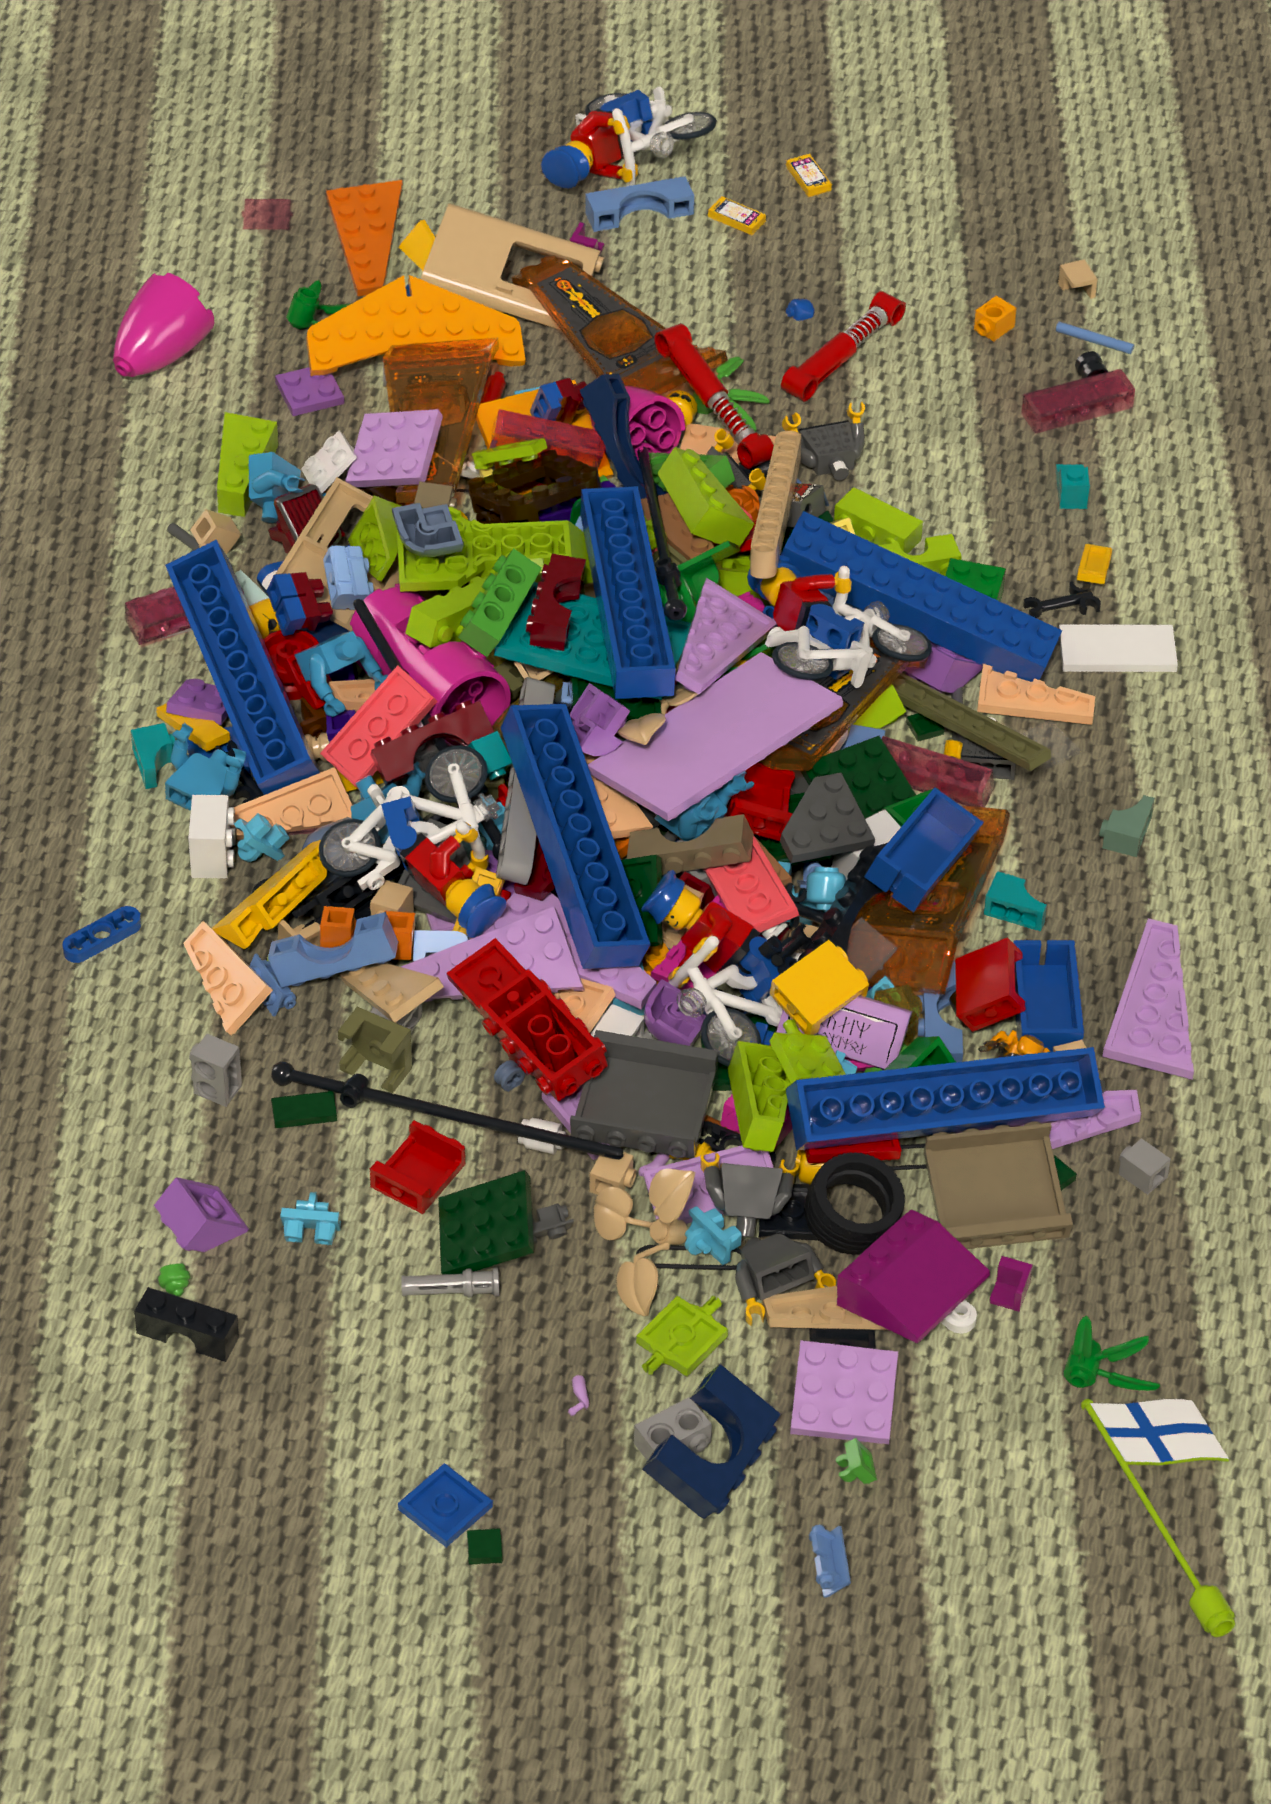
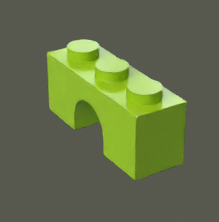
M953 534L925 538L924 553L921 555H909L903 552L898 542L878 545L943 576L946 575L950 558L962 559Z

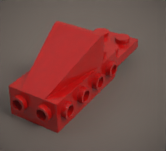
M496 938L446 973L449 981L484 1017L485 1020L482 1021V1025L488 1034L492 1037L497 1035L509 1059L515 1061L526 1075L534 1076L538 1087L545 1095L550 1093L559 1102L564 1097L575 1093L578 1087L589 1079L597 1077L608 1066L604 1055L607 1050L598 1037H593L584 1022L579 1017L575 1018L570 1013L566 1003L561 998L557 999L552 994L548 984L543 979L539 980L530 969L525 970Z

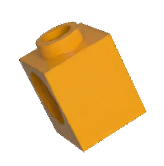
M996 295L975 310L974 330L981 336H985L993 342L1015 327L1017 308Z

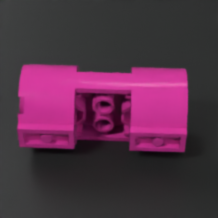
M395 584V587L384 591L379 588L363 600L405 672L438 701L429 711L431 716L444 712L446 716L455 712V706L462 702L471 700L472 703L480 700L493 730L495 731L509 709L511 693L507 681L494 669L495 666L487 657L464 641L448 642L430 648L405 634L412 607L426 601L418 591L400 592V584ZM355 610L350 621L352 631L356 636L363 639L382 669L381 674L389 676L392 671ZM360 660L356 661V663L365 671ZM421 721L417 725L418 728L423 726ZM445 738L447 742L454 746L461 745L452 739Z

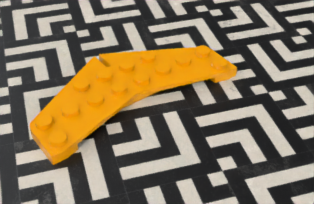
M403 275L312 325L308 329L306 337L311 376L337 372L339 367L403 348L431 347L497 360V364L504 366H523L526 361L521 326L516 318L409 275L408 279L410 296L406 294Z

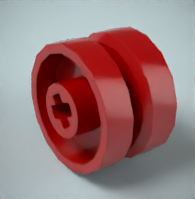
M281 630L269 634L263 640L289 701L300 700L303 696L291 680L282 662L301 651L319 644V642L306 631L295 630L294 634L283 636Z

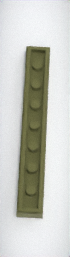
M894 668L884 676L885 679L893 684L904 706L1028 771H1032L1052 758L1051 749Z

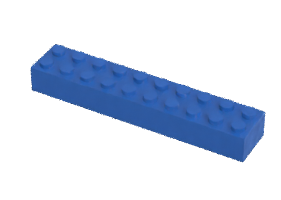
M638 486L581 489L580 517L615 699L674 696L676 668Z
M805 511L802 512L781 554L790 558L792 565L799 569L802 577L821 574H832L835 577V573L839 571L840 567L847 566L850 569L849 579L852 580L846 603L864 611L876 608L880 618L885 621L916 629L931 642L981 665L993 666L992 670L1005 674L1006 670L1017 673V678L1030 682L1033 679L1040 680L1063 631ZM834 587L832 589H819L836 597L837 592Z
M214 540L166 564V569L242 750L246 752L247 762L260 790L266 795L319 774V768L231 563L218 541Z
M566 704L511 705L500 728L582 968L639 966L650 946V941Z
M1094 1047L796 1080L786 1088L796 1151L927 1136L938 1132L953 1133L973 1128L979 1130L995 1128L1000 1125L1014 1126L1035 1121L1048 1122L1092 1117L1105 1109Z

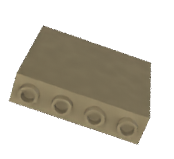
M1035 1121L1016 1127L1000 1125L990 1130L979 1131L973 1128L954 1134L938 1132L926 1138L924 1156L937 1221L966 1249L1069 1238L1073 1222L1071 1213L1066 1214L1049 1137L1052 1127L1051 1123L1041 1124Z

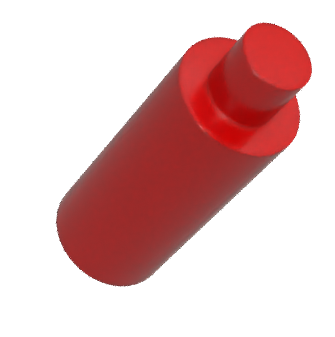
M496 371L487 378L479 404L502 398L506 386L502 372Z

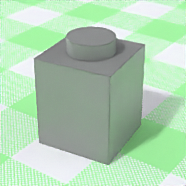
M1141 1138L1133 1146L1129 1145L1122 1151L1119 1157V1175L1148 1195L1168 1178L1171 1159Z

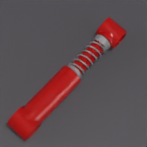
M879 291L873 297L869 311L852 324L847 331L839 332L799 367H790L781 380V389L804 402L809 400L815 394L818 385L856 353L857 347L864 343L865 339H868L869 336L878 331V328L884 325L894 326L905 313L906 303L884 291Z
M680 323L657 332L654 341L659 354L671 359L704 405L714 410V414L718 415L719 420H722V424L726 426L727 431H730V435L734 437V441L738 445L737 455L741 464L745 468L750 469L771 460L774 448L772 440L766 434L759 435L753 428H750V425L745 424L746 419H741L742 414L737 413L738 408H733L734 403L729 402L728 390L692 344V336L689 329Z

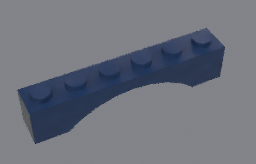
M603 374L579 390L583 397V404L590 412L595 423V430L601 436L606 447V454L615 466L618 480L624 487L638 486L640 498L645 499L647 497L640 463L633 449L629 432V394L619 374ZM655 483L657 496L668 493Z

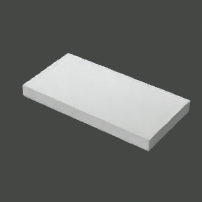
M1059 625V629L1063 630L1059 637L1063 672H1177L1178 663L1173 625Z

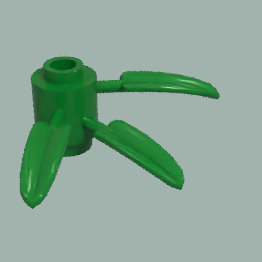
M317 280L309 288L301 287L298 289V292L294 293L286 318L293 327L304 329L318 323V321L314 320L317 310H325L327 314H334L352 303L319 305L318 298L321 292V282Z
M1084 1316L1080 1320L1074 1344L1071 1346L1063 1373L1065 1379L1071 1385L1078 1388L1091 1386L1095 1383L1097 1375L1108 1378L1109 1384L1125 1389L1154 1391L1161 1386L1159 1383L1099 1369L1102 1359L1108 1358L1110 1362H1116L1139 1352L1148 1344L1149 1336H1142L1104 1349L1101 1352L1100 1344L1092 1339L1090 1318Z

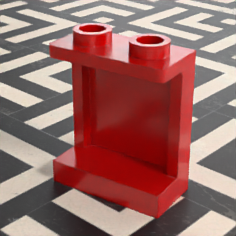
M757 762L745 770L747 774L744 776L746 783L754 782V787L746 791L740 790V792L730 797L727 806V817L744 814L755 835L780 841L781 834L793 814L788 812L790 788L795 779V772Z
M1008 937L955 959L956 1016L972 1032L1025 1011V1001L1015 992V962L1023 958V953Z
M413 1120L409 1125L410 1134L388 1161L385 1164L376 1161L371 1166L370 1187L424 1214L465 1166V1147L456 1139L448 1138L435 1131L429 1125H423Z

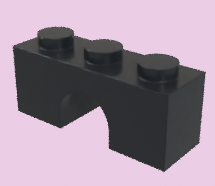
M147 1287L134 1311L136 1334L166 1343L172 1332L180 1333L194 1343L196 1353L224 1362L227 1361L239 1339L237 1315Z

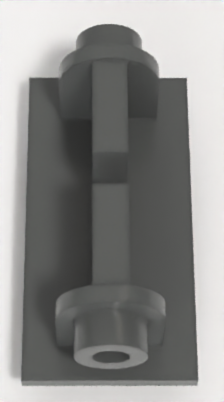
M557 1203L537 1209L538 1222L534 1221L532 1215L534 1244L537 1243L536 1238L548 1235L549 1239H556L567 1234V1230L570 1229L574 1220L565 1221V1218L569 1217L566 1205L560 1206Z

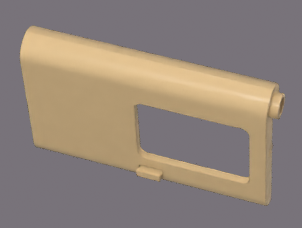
M449 203L425 264L421 280L492 309L562 331L572 332L545 294L503 281L501 279L502 272L512 246H516L582 267L581 275L591 280L594 271L600 272L604 257L599 256L600 251Z
M336 477L276 574L306 572L309 579H321L324 585V594L322 598H316L317 603L329 602L331 604L323 558L329 549L327 547L350 510L357 508L364 512L373 496ZM398 552L382 582L376 580L368 571V582L373 583L374 591L379 588L384 591L395 587V584H399ZM332 608L333 614L330 620L352 631L350 621L355 610Z

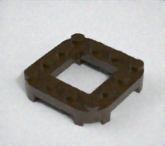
M556 450L544 451L540 454L539 458L525 462L520 460L516 463V466L499 468L494 470L492 475L475 477L468 481L473 511L479 513L488 509L500 515L501 523H516L524 519L528 522H540L538 511L572 498L581 499V489L601 488L596 467H591L569 456L557 455ZM534 480L544 484L532 488V492L524 495L510 490Z

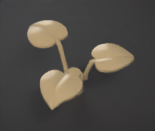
M681 683L675 685L674 696H664L662 700H659L662 703L661 713H651L639 719L629 720L625 722L622 728L618 729V734L628 740L647 745L651 736L665 723V714L668 707L681 705L698 694L687 690Z
M668 1168L662 1169L655 1174L649 1188V1200L656 1207L653 1211L654 1215L659 1217L654 1222L629 1217L633 1207V1200L621 1188H606L596 1197L594 1222L601 1237L606 1240L615 1241L623 1236L626 1224L629 1223L650 1228L651 1238L659 1243L655 1247L636 1254L633 1262H624L618 1271V1294L623 1303L638 1315L649 1316L650 1305L658 1284V1271L655 1264L650 1259L644 1257L661 1250H669L670 1245H681L687 1239L685 1236V1232L688 1230L687 1225L684 1221L678 1220L691 1192L695 1172Z

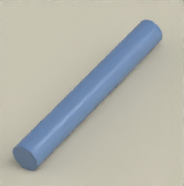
M1058 322L1056 332L1131 354L1134 350L1135 345L1063 322Z

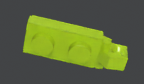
M544 438L477 450L471 453L475 469H489L495 462H498L501 466L515 462L516 458H522L523 462L534 460L539 457V452L547 449V444Z

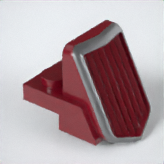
M314 484L298 488L304 490L301 493L289 492L274 500L279 521L276 522L277 526L268 529L272 540L282 542L287 554L324 498L318 486ZM341 526L327 548L335 546L341 537L345 536Z

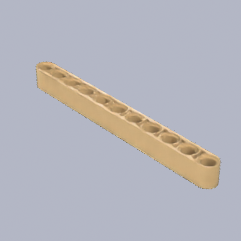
M781 431L776 435L751 543L750 574L755 578H772L777 572L801 462V434L796 431Z

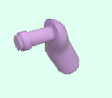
M658 1153L651 1163L639 1168V1175L643 1176L644 1170L664 1166L670 1159L669 1154Z
M577 1375L572 1379L573 1391L579 1403L568 1409V1413L571 1416H574L582 1408L587 1410L589 1406L585 1379L581 1375Z

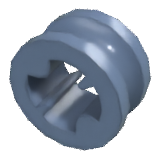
M513 1060L504 1062L494 1074L495 1082L500 1084L507 1092L519 1086L525 1077L524 1071Z

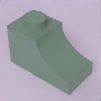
M1143 795L1142 799L1129 809L1119 811L1113 809L1109 820L1104 819L1101 825L1099 836L1104 837L1102 848L1137 857L1152 819L1155 798Z

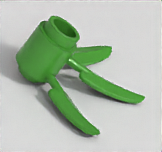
M736 356L723 362L716 369L719 380L721 381L722 377H729L742 365L744 360ZM731 389L727 394L731 399L729 402L734 403L733 408H738L737 413L742 414L741 419H746L745 424L750 425V428H753L756 432V424L753 419L733 400L769 404V399L757 392ZM693 391V397L697 402V412L700 414L713 412L714 410L707 408L695 391Z

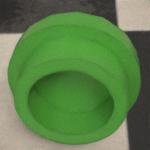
M170 1264L160 1268V1276H158L160 1287L169 1294L181 1296L190 1280V1272L186 1271L185 1264Z

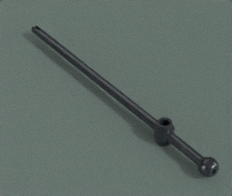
M643 446L644 451L641 452L640 448H638L637 453L659 560L655 562L656 576L659 583L664 585L668 601L664 606V614L669 620L679 621L685 617L687 612V606L679 599L677 588L681 585V573L676 563L672 562L670 558L649 452Z
M360 599L354 600L353 606L390 670L393 671L397 665L403 669L365 602ZM429 712L421 720L423 726L429 724L428 719L432 717ZM445 738L432 739L438 751L450 747ZM453 752L442 757L447 766L452 763L459 765L467 790L470 792L477 785L479 779H474L470 782ZM485 784L474 797L470 798L473 806H479V802L484 806L482 801L484 800V795L488 792ZM489 814V816H484L485 820L481 821V824L494 844L492 853L498 860L501 833Z
M286 1061L276 1063L271 1073L274 1083L280 1086L294 1082L341 1094V1103L349 1108L356 1107L357 1104L365 1099L615 1160H620L623 1157V1150L616 1146L368 1088L369 1080L362 1074H354L343 1082L294 1070L293 1066Z

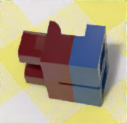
M570 378L540 386L530 412L541 434L551 431L555 421L558 420L563 424L571 425L574 416L584 412L583 397L579 390L587 385L585 381L573 384Z
M306 572L276 574L273 576L267 588V593L273 610L276 612L275 615L283 636L292 635L295 630L303 628L314 631L318 623L330 620L333 614L331 604L329 602L317 603L316 598H322L324 594V585L321 579H309Z

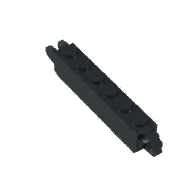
M432 813L423 818V822H428L430 818L446 825L457 821ZM362 860L347 871L358 869L368 861ZM400 860L399 867L383 876L385 880L392 881L404 872L405 868L402 861ZM375 863L369 870L357 876H339L305 899V903L294 910L292 914L295 918L304 916L310 910L315 919L305 924L302 929L315 922L319 925L321 924L324 906L353 908L380 888L370 890L369 887L362 890L357 882L373 871L378 864Z

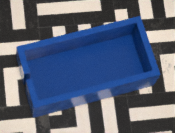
M934 787L876 856L864 877L886 893L888 890H891L893 892L891 897L914 913L971 844L984 822Z
M1014 940L1013 943L1023 953V958L1015 962V992L1025 1001V1011L1015 1015L1018 1041L1022 1036L1036 1038L1044 1048H1048L1050 1052H1053L1054 1046L1083 1040L1084 1027L1075 941L1047 940L1044 965H1039L1041 940Z

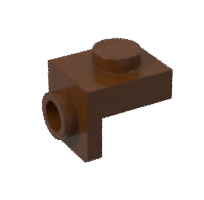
M304 697L300 698L301 717L304 720L300 723L304 735L310 734L312 737L318 738L321 733H327L324 706L314 710Z

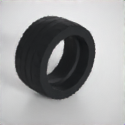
M857 1152L839 1154L825 1162L815 1174L808 1188L804 1204L805 1219L815 1237L821 1243H824L825 1246L834 1249V1251L848 1255H861L902 1217L905 1193L900 1179L893 1172L894 1170L874 1156ZM837 1184H852L865 1189L879 1204L882 1219L873 1223H856L845 1219L833 1209L827 1198L826 1189Z

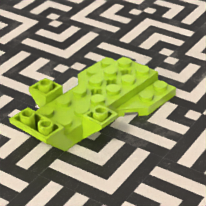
M448 507L452 520L456 521L463 541V548L461 552L436 557H419L409 552L402 543L397 530L400 592L444 591L456 586L462 587L477 576L481 578L488 576V571L492 570L501 555L507 557L513 548L542 567V569L544 564L549 565L552 553L586 559L583 584L593 583L584 532L568 520L482 524L475 519L469 521L461 516V511L454 507ZM542 569L534 582L538 583L541 581Z

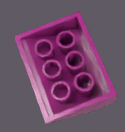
M910 1209L838 1275L837 1306L918 1344L990 1276V1270L938 1221Z

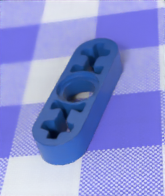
M131 906L120 907L67 936L63 941L64 957L70 962L80 963L135 934L141 928L140 912ZM100 931L110 933V935L104 939H99L94 936L96 933Z

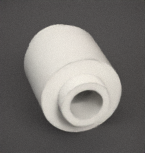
M537 1118L523 1119L521 1123L566 1135V1131H562V1124ZM518 1136V1143L524 1144L527 1149L554 1155L557 1149H563L561 1146Z

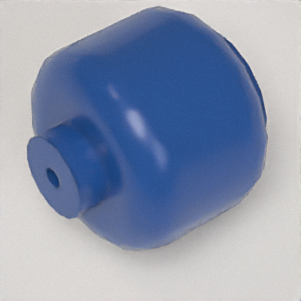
M793 299L786 308L788 317H794L797 321L812 318L815 313L814 306L808 299Z

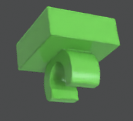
M856 1438L844 1443L846 1454L839 1455L836 1458V1463L841 1467L848 1466V1468L838 1473L839 1477L845 1482H851L856 1478H859L864 1484L876 1481L877 1477L871 1452Z

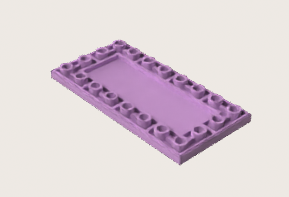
M760 652L711 684L699 695L666 713L665 723L651 736L647 745L626 739L616 750L600 756L589 763L588 768L590 774L665 820L670 821L692 805L699 803L701 799L710 793L720 789L724 784L732 780L735 775L764 760L769 754L786 745L802 732L809 730L811 726L822 719L830 716L831 713L843 706V699L841 696L812 680L796 678L783 672L776 666L773 658Z

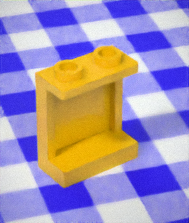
M827 940L773 979L769 994L790 1018L796 1021L798 1027L805 1034L815 1035L819 1032L820 1024L859 995L866 997L869 983L864 972L859 968L855 969L848 961L845 951L841 947L835 946L830 940Z

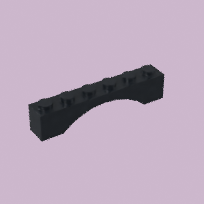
M887 843L877 846L871 845L861 851L858 862L848 873V879L843 888L835 895L834 903L824 914L821 925L811 936V942L799 956L798 961L827 940H830L835 946L841 947L847 954L851 928L858 912L873 896L884 892L864 876L876 856Z

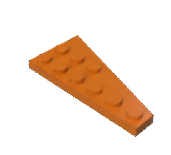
M402 180L326 190V198L357 297L366 296L385 286L397 211L403 187Z

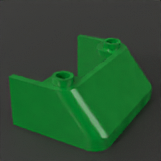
M726 541L677 566L681 573V585L677 588L678 596L687 606L686 615L681 621L692 622L706 578L717 585L719 584L720 572L716 563L741 551L737 544ZM658 581L661 600L665 606L668 601L664 585H661ZM763 644L751 650L741 660L748 661L760 652L771 656L777 646L767 647Z

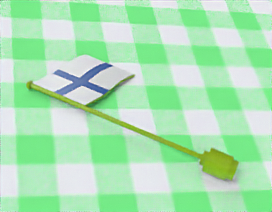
M1090 1399L1083 1400L1081 1408L1086 1409L1196 1589L1189 1601V1606L1203 1629L1213 1637H1221L1228 1634L1235 1626L1234 1612L1217 1586H1201L1128 1466L1167 1465L1199 1460L1228 1462V1456L1191 1400L1161 1399L1129 1404L1093 1403Z

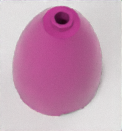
M168 272L164 276L153 273L131 301L117 333L113 362L116 371L120 375L135 377L157 371L187 354L213 329L215 320L212 310L205 309L204 305L197 298L200 293L193 286L180 277Z
M625 386L630 397L628 411L629 432L637 459L639 460L638 448L643 452V446L648 449V452L671 453L673 448L677 447L681 431H685V420L679 406L672 400L653 391ZM590 415L594 433L606 453V447L601 436L596 432L595 423Z

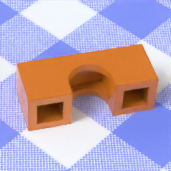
M324 906L320 924V947H338L353 937L357 922L354 908ZM385 911L398 940L394 960H412L415 913Z

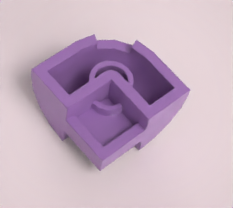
M590 683L573 707L570 717L582 751L592 756H603L616 750L623 742L614 735L618 729L624 726L630 710Z
M663 979L660 980L648 997L644 1011L645 1024L656 1040L693 1046L701 1034V1026L706 1015L684 1003L687 993L672 986Z

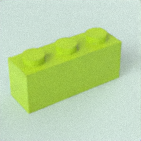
M855 487L835 505L834 521L850 518L855 535L876 545L898 542L902 551L908 554L922 540V520Z

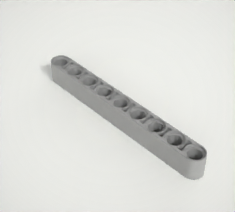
M526 677L522 685L519 705L553 704L555 684ZM512 763L509 773L496 878L527 885L533 866L537 833Z

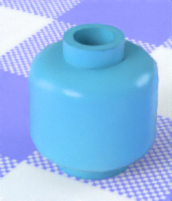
M815 867V872L807 875V901L816 904V910H829L835 901V895L843 888L846 882L845 875L839 873V868Z

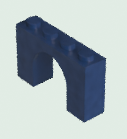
M721 1364L704 1377L690 1399L716 1419L724 1428L729 1440V1456L726 1463L708 1462L695 1454L674 1435H670L656 1447L642 1468L644 1472L703 1519L713 1512L718 1515L730 1501L727 1494L731 1489L734 1491L746 1477L743 1470L746 1466L750 1467L762 1453L758 1449L762 1442L766 1443L774 1435L777 1430L774 1424L781 1415Z

